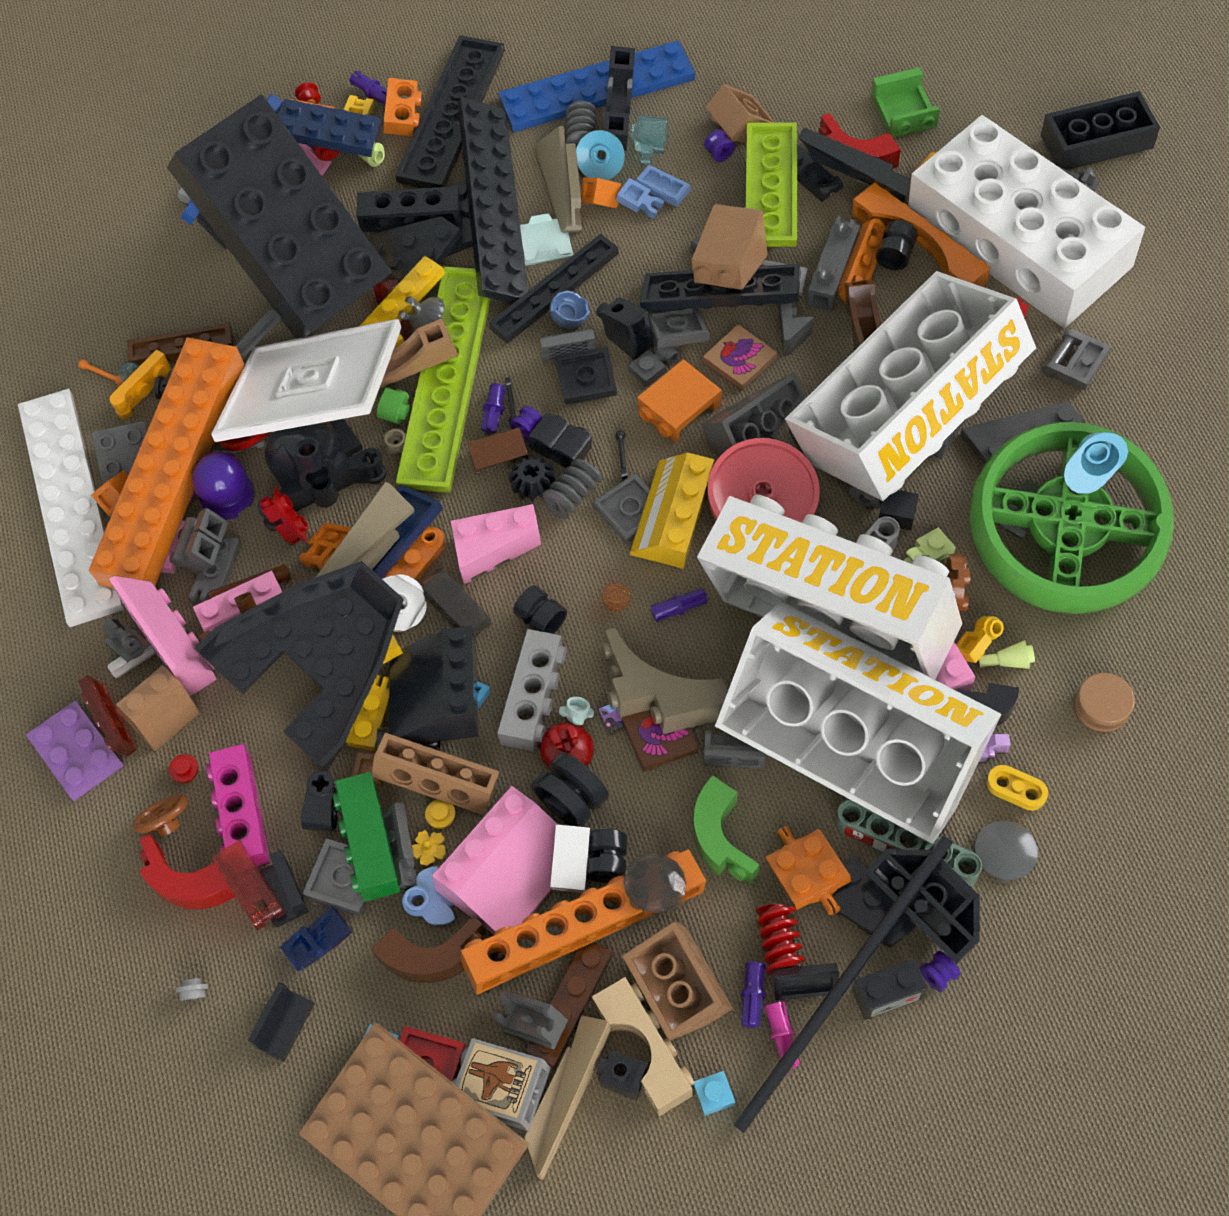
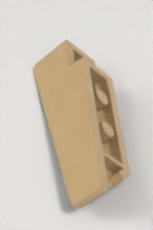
M581 1016L572 1047L567 1048L533 1118L530 1130L525 1135V1140L529 1143L528 1149L536 1175L541 1180H543L598 1064L597 1059L611 1032L610 1023L606 1020Z

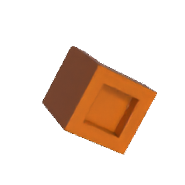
M583 177L581 203L616 209L618 207L616 198L621 190V184L601 178Z
M124 470L91 494L108 516L113 513L128 478V474Z

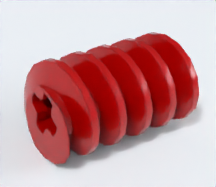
M768 904L756 908V914L760 915L757 923L762 927L759 935L765 940L761 946L763 951L768 952L764 956L765 963L769 964L766 969L767 974L773 975V969L797 967L798 964L804 962V956H795V952L803 948L802 944L792 942V940L800 937V932L790 931L791 927L798 924V920L788 919V915L796 912L795 907L785 906L784 904Z

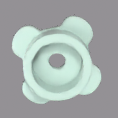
M571 697L567 700L566 706L560 707L559 714L567 717L575 725H582L585 719L593 717L594 711L590 708V704L586 699Z

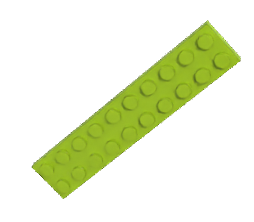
M444 266L445 274L441 278L437 297L444 301L445 308L442 319L451 335L458 356L420 371L396 478V486L398 488L401 484L413 490L451 493L491 298L478 296L475 269Z

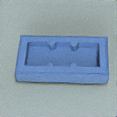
M648 165L635 180L650 189L651 195L659 197L676 207L691 191L690 184L651 165Z

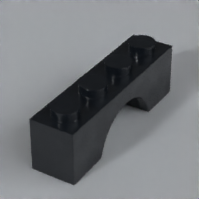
M611 46L603 130L615 135L621 142L624 151H627L635 48Z

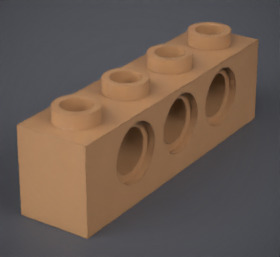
M388 733L384 734L379 744L372 768V776L374 778L485 815L499 775L497 770Z

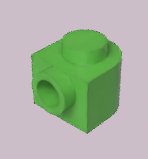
M385 388L378 404L377 417L396 424L407 420L410 413L408 393L400 389L392 390Z

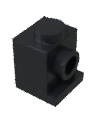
M611 1050L609 1057L602 1056L597 1068L596 1075L601 1076L599 1080L600 1086L637 1101L642 1089L641 1080L649 1069L648 1062L639 1061ZM619 1066L627 1069L626 1074L623 1076H617L614 1071Z

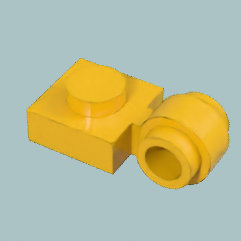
M982 616L975 623L974 632L966 631L956 644L966 662L976 663L984 655L992 640L998 638L1003 633V623L995 616Z

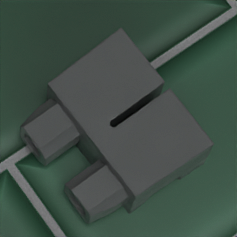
M208 508L201 510L197 519L187 517L183 528L180 529L178 534L179 540L175 551L172 552L169 559L170 563L180 569L187 568L193 573L212 567L228 521Z

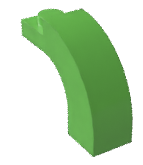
M712 775L701 790L695 804L694 836L698 851L705 863L718 876L728 867V871L733 877L740 881L745 879L752 884L759 875V864L732 846L722 832V824L725 818L737 804V791Z

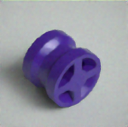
M720 129L711 132L704 141V147L708 152L712 153V157L716 162L727 160L735 150L734 143L727 139V135Z
M523 406L519 411L520 415L510 421V426L512 429L520 428L523 439L528 440V436L542 419V416L532 407Z
M937 951L930 963H924L919 968L926 982L938 992H943L947 987V982L956 980L960 976V970L957 965L942 951Z

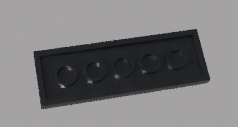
M800 264L760 266L742 290L695 283L693 270L646 273L640 307L646 311L658 312L671 309H710L723 306H762L765 304H790L798 302L801 278Z

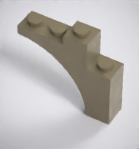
M616 628L605 630L604 642L601 643V652L605 660L609 659L611 664L610 675L612 678L611 691L607 692L611 709L616 708L619 719L650 710L654 724L660 725L662 734L717 721L728 693L723 678L708 680L689 679L660 671L636 656L624 643Z

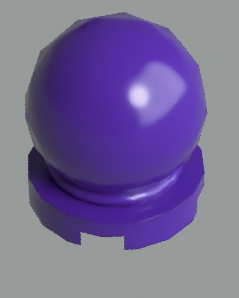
M214 452L207 454L196 463L192 472L193 489L199 496V501L204 509L208 508L223 519L228 520L239 517L238 513L247 506L251 507L255 497L254 486L246 474L245 467L237 458L229 453Z

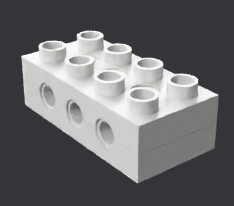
M983 115L978 117L914 171L911 177L908 203L910 209L918 215L925 217L937 229L944 231L948 237L959 245L964 246L975 257L983 260L990 267L989 274L1064 329L1134 266L1145 226Z

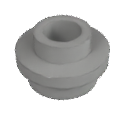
M201 978L183 980L182 987H177L176 993H179L180 1001L205 998V990L208 989V984H201Z

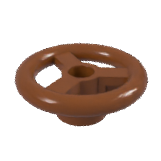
M181 794L172 795L152 804L135 818L132 824L133 830L137 833H147L156 830L159 837L174 832L180 826L177 816L186 808L188 804L187 797Z

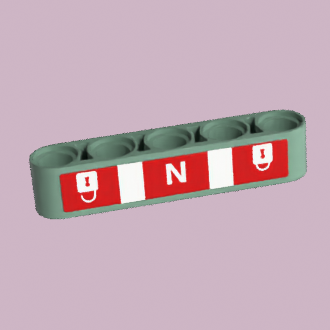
M852 800L842 802L838 808L836 818L838 831L882 853L886 849L932 850L940 837H937L932 844ZM852 814L858 820L856 822H848L843 816ZM882 827L887 833L877 835L871 829ZM904 839L911 840L915 847L906 848L900 841ZM952 844L943 856L944 861L964 881L973 886L977 882L982 870L981 859L975 853ZM959 866H969L973 873L964 874L960 871Z

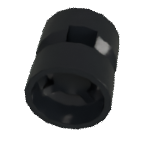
M901 220L891 221L887 224L876 252V260L880 265L890 270H902L907 266L918 237L915 227Z
M533 585L519 596L513 607V613L524 623H531L530 627L533 630L554 634L564 623L567 609L555 599L549 600L548 594L537 585Z
M597 829L590 832L588 853L591 856L587 858V879L598 883H608L617 876L623 875L626 877V860L623 856L627 854V834L613 829Z

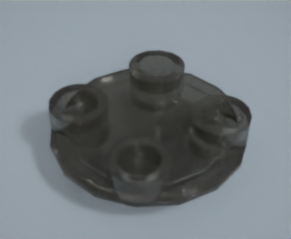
M656 853L642 855L632 861L625 871L623 882L625 892L629 898L630 905L637 910L652 913L674 910L678 907L685 894L686 879L684 871L676 861L666 855Z

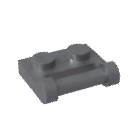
M1067 329L1062 336L1063 341L1050 361L1045 362L1041 371L1047 377H1057L1082 390H1086L1109 354L1111 346L1074 329ZM1071 346H1079L1067 367L1060 365Z

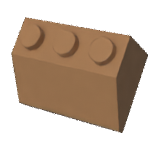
M675 921L622 956L668 1040H673L703 1028L733 1009L688 929Z

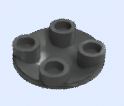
M996 821L985 826L980 831L975 842L974 853L981 859L982 868L987 873L996 877L1001 882H1010L1027 875L1033 869L1037 861L1038 849L1035 839L1026 828L1011 821Z

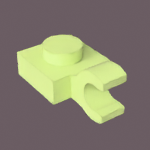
M938 527L918 538L915 542V547L906 552L908 557L904 561L912 564L915 556L922 555L940 562L947 558L948 554H954L956 547Z

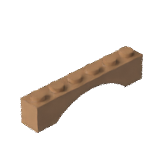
M442 318L417 328L405 342L393 350L379 389L458 356L451 335Z

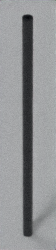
M944 835L941 836L733 1124L741 1132L744 1133L953 844L949 838Z

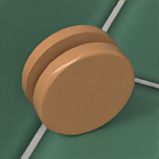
M1111 673L1093 674L1083 681L1074 702L1075 712L1080 721L1090 729L1099 732L1115 731L1127 722L1134 709L1135 696L1130 685L1121 677Z

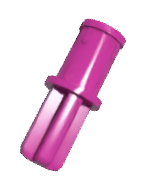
M784 1001L765 1006L772 1032L770 1039H775L780 1059L793 1043L792 1035L796 1033L791 1028ZM799 1059L796 1060L791 1068L799 1066Z

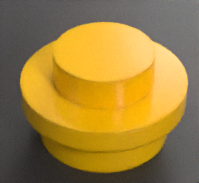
M438 799L432 801L425 811L428 824L436 829L450 826L456 816L453 804Z

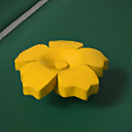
M426 830L418 832V837L415 839L417 844L412 845L415 859H420V864L426 867L434 864L435 858L443 860L446 856V848L442 845L445 842V837L442 836V833L433 832L429 836Z

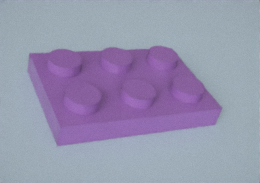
M73 701L26 734L73 801L124 766L76 701Z

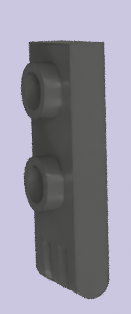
M223 536L222 542L219 543L220 548L214 565L198 572L189 595L190 602L196 603L198 599L200 603L209 600V591L227 584L242 545L239 539Z

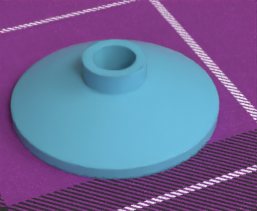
M595 130L586 134L579 141L576 149L578 167L587 177L609 180L615 177L623 167L625 159L623 146L619 139L608 131ZM599 150L605 151V159L599 157Z

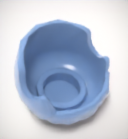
M568 290L559 292L550 303L551 318L562 328L575 329L580 327L590 313L587 299H583L577 293Z

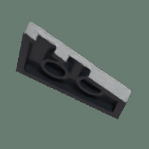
M853 855L842 863L850 874L851 882L838 888L832 895L838 906H840L839 912L835 914L844 916L858 925L859 929L871 935L894 901L864 872L866 867ZM903 912L881 943L892 948L915 930V924Z

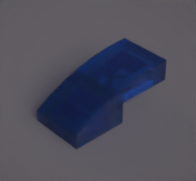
M330 907L309 927L302 926L280 948L295 969L301 971L335 948L353 933V930L337 909Z

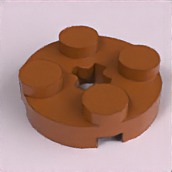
M948 554L949 558L946 559L945 565L949 570L947 577L950 578L959 612L967 611L968 594H964V585H970V568H966V555Z

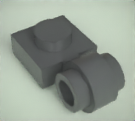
M655 345L654 351L656 355L647 350L628 365L629 372L646 387L666 372L664 364H673L679 358L680 352L677 346L658 349Z

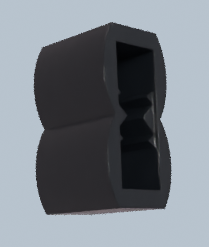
M546 413L528 436L529 447L533 451L546 458L553 459L565 468L570 467L571 462L575 459L583 460L592 448V437L589 432L583 427L568 425L566 420L559 415Z

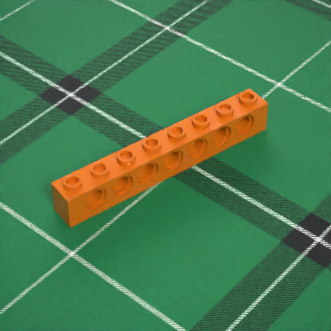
M689 849L681 853L674 851L666 855L663 861L657 864H644L632 875L627 877L623 875L617 876L610 880L605 887L598 890L590 888L584 891L578 899L571 902L567 900L555 904L551 911L542 915L539 913L531 914L517 926L512 928L511 926H505L498 929L493 934L494 936L483 941L482 939H475L469 942L461 950V963L476 995L703 893L706 879ZM670 877L675 883L667 885L661 882L660 878ZM635 889H642L646 892L647 895L644 897H637L632 893V891ZM613 901L619 905V908L610 910L604 906V903ZM586 914L591 920L583 923L578 921L576 916ZM556 926L563 932L560 935H551L547 932V929ZM528 939L534 945L531 948H522L518 945V942ZM500 952L505 958L502 961L495 962L488 956L491 953Z

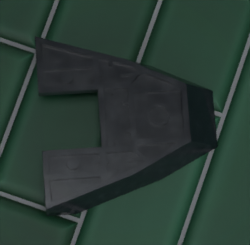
M363 561L299 583L215 627L195 649L242 694L284 653L324 688L283 732L324 771L328 772L344 745L385 660L404 599Z

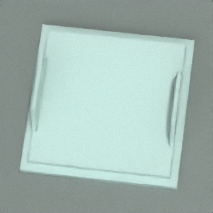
M549 214L531 216L528 224L520 225L525 266L566 259L573 256L569 233L561 232L557 218L552 219Z

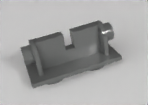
M110 618L104 622L103 629L108 636L104 643L127 663L141 656L144 650L151 646L147 640L127 624L122 626L115 618Z

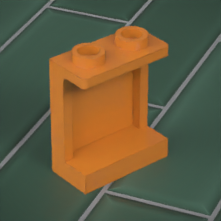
M683 359L637 397L638 414L645 422L652 423L664 438H670L676 443L680 440V431L708 407L715 411L722 405V390Z

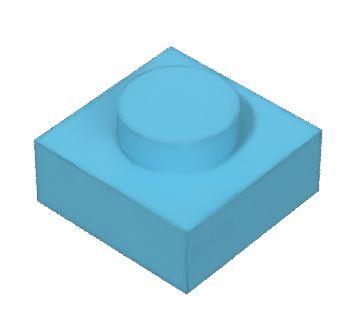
M724 1071L694 1081L695 1084L693 1086L704 1116L735 1105V1100Z

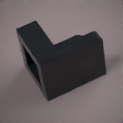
M902 490L890 494L882 501L879 518L891 517L898 522L900 529L911 531L919 494Z

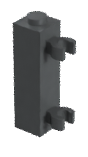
M837 216L808 289L807 306L830 312L833 311L839 295L840 281L859 236L860 225L855 224L854 219H851L850 222L841 221V216Z

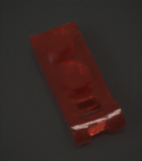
M241 840L212 856V859L256 930L265 927L266 922L273 917L278 919L285 914L282 905L274 896ZM263 899L268 907L259 912L254 904Z

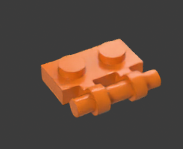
M325 522L308 541L311 547L306 553L300 554L299 561L304 563L306 567L319 568L321 570L348 534L351 527Z

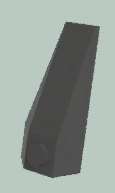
M791 373L704 422L702 427L712 449L722 455L733 445L754 438L776 439L779 434L778 430L784 423L785 418L805 397L796 374Z

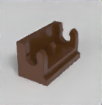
M520 428L467 443L476 474L481 473V469L521 457L525 460L528 459Z

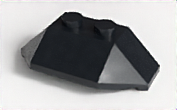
M886 849L864 872L895 901L931 850ZM941 859L904 912L958 964L980 942V895Z

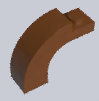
M473 915L448 941L439 946L426 948L412 944L393 927L371 948V951L376 959L396 976L411 982L435 983L450 979L463 972L465 969L461 963V950L464 949L466 944L475 939H482L483 941L486 932L483 924Z

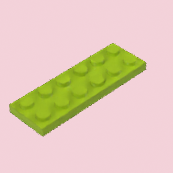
M797 122L747 123L746 208L763 210L767 247H797Z

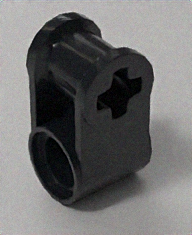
M316 771L308 778L305 802L301 813V825L304 830L334 831L336 828L338 811L336 810L332 793L338 791L336 782L327 771Z

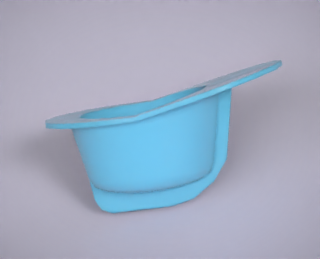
M1109 432L1093 433L1086 436L1065 466L1064 478L1069 488L1077 493H1091L1102 487L1125 462L1128 454L1126 442L1121 436Z

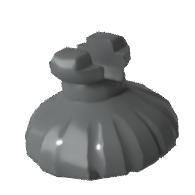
M407 296L405 302L412 306L411 312L405 313L400 310L398 313V317L401 320L411 321L413 334L417 328L443 318L445 305L443 299L439 297L428 298L420 304L416 302L414 297Z

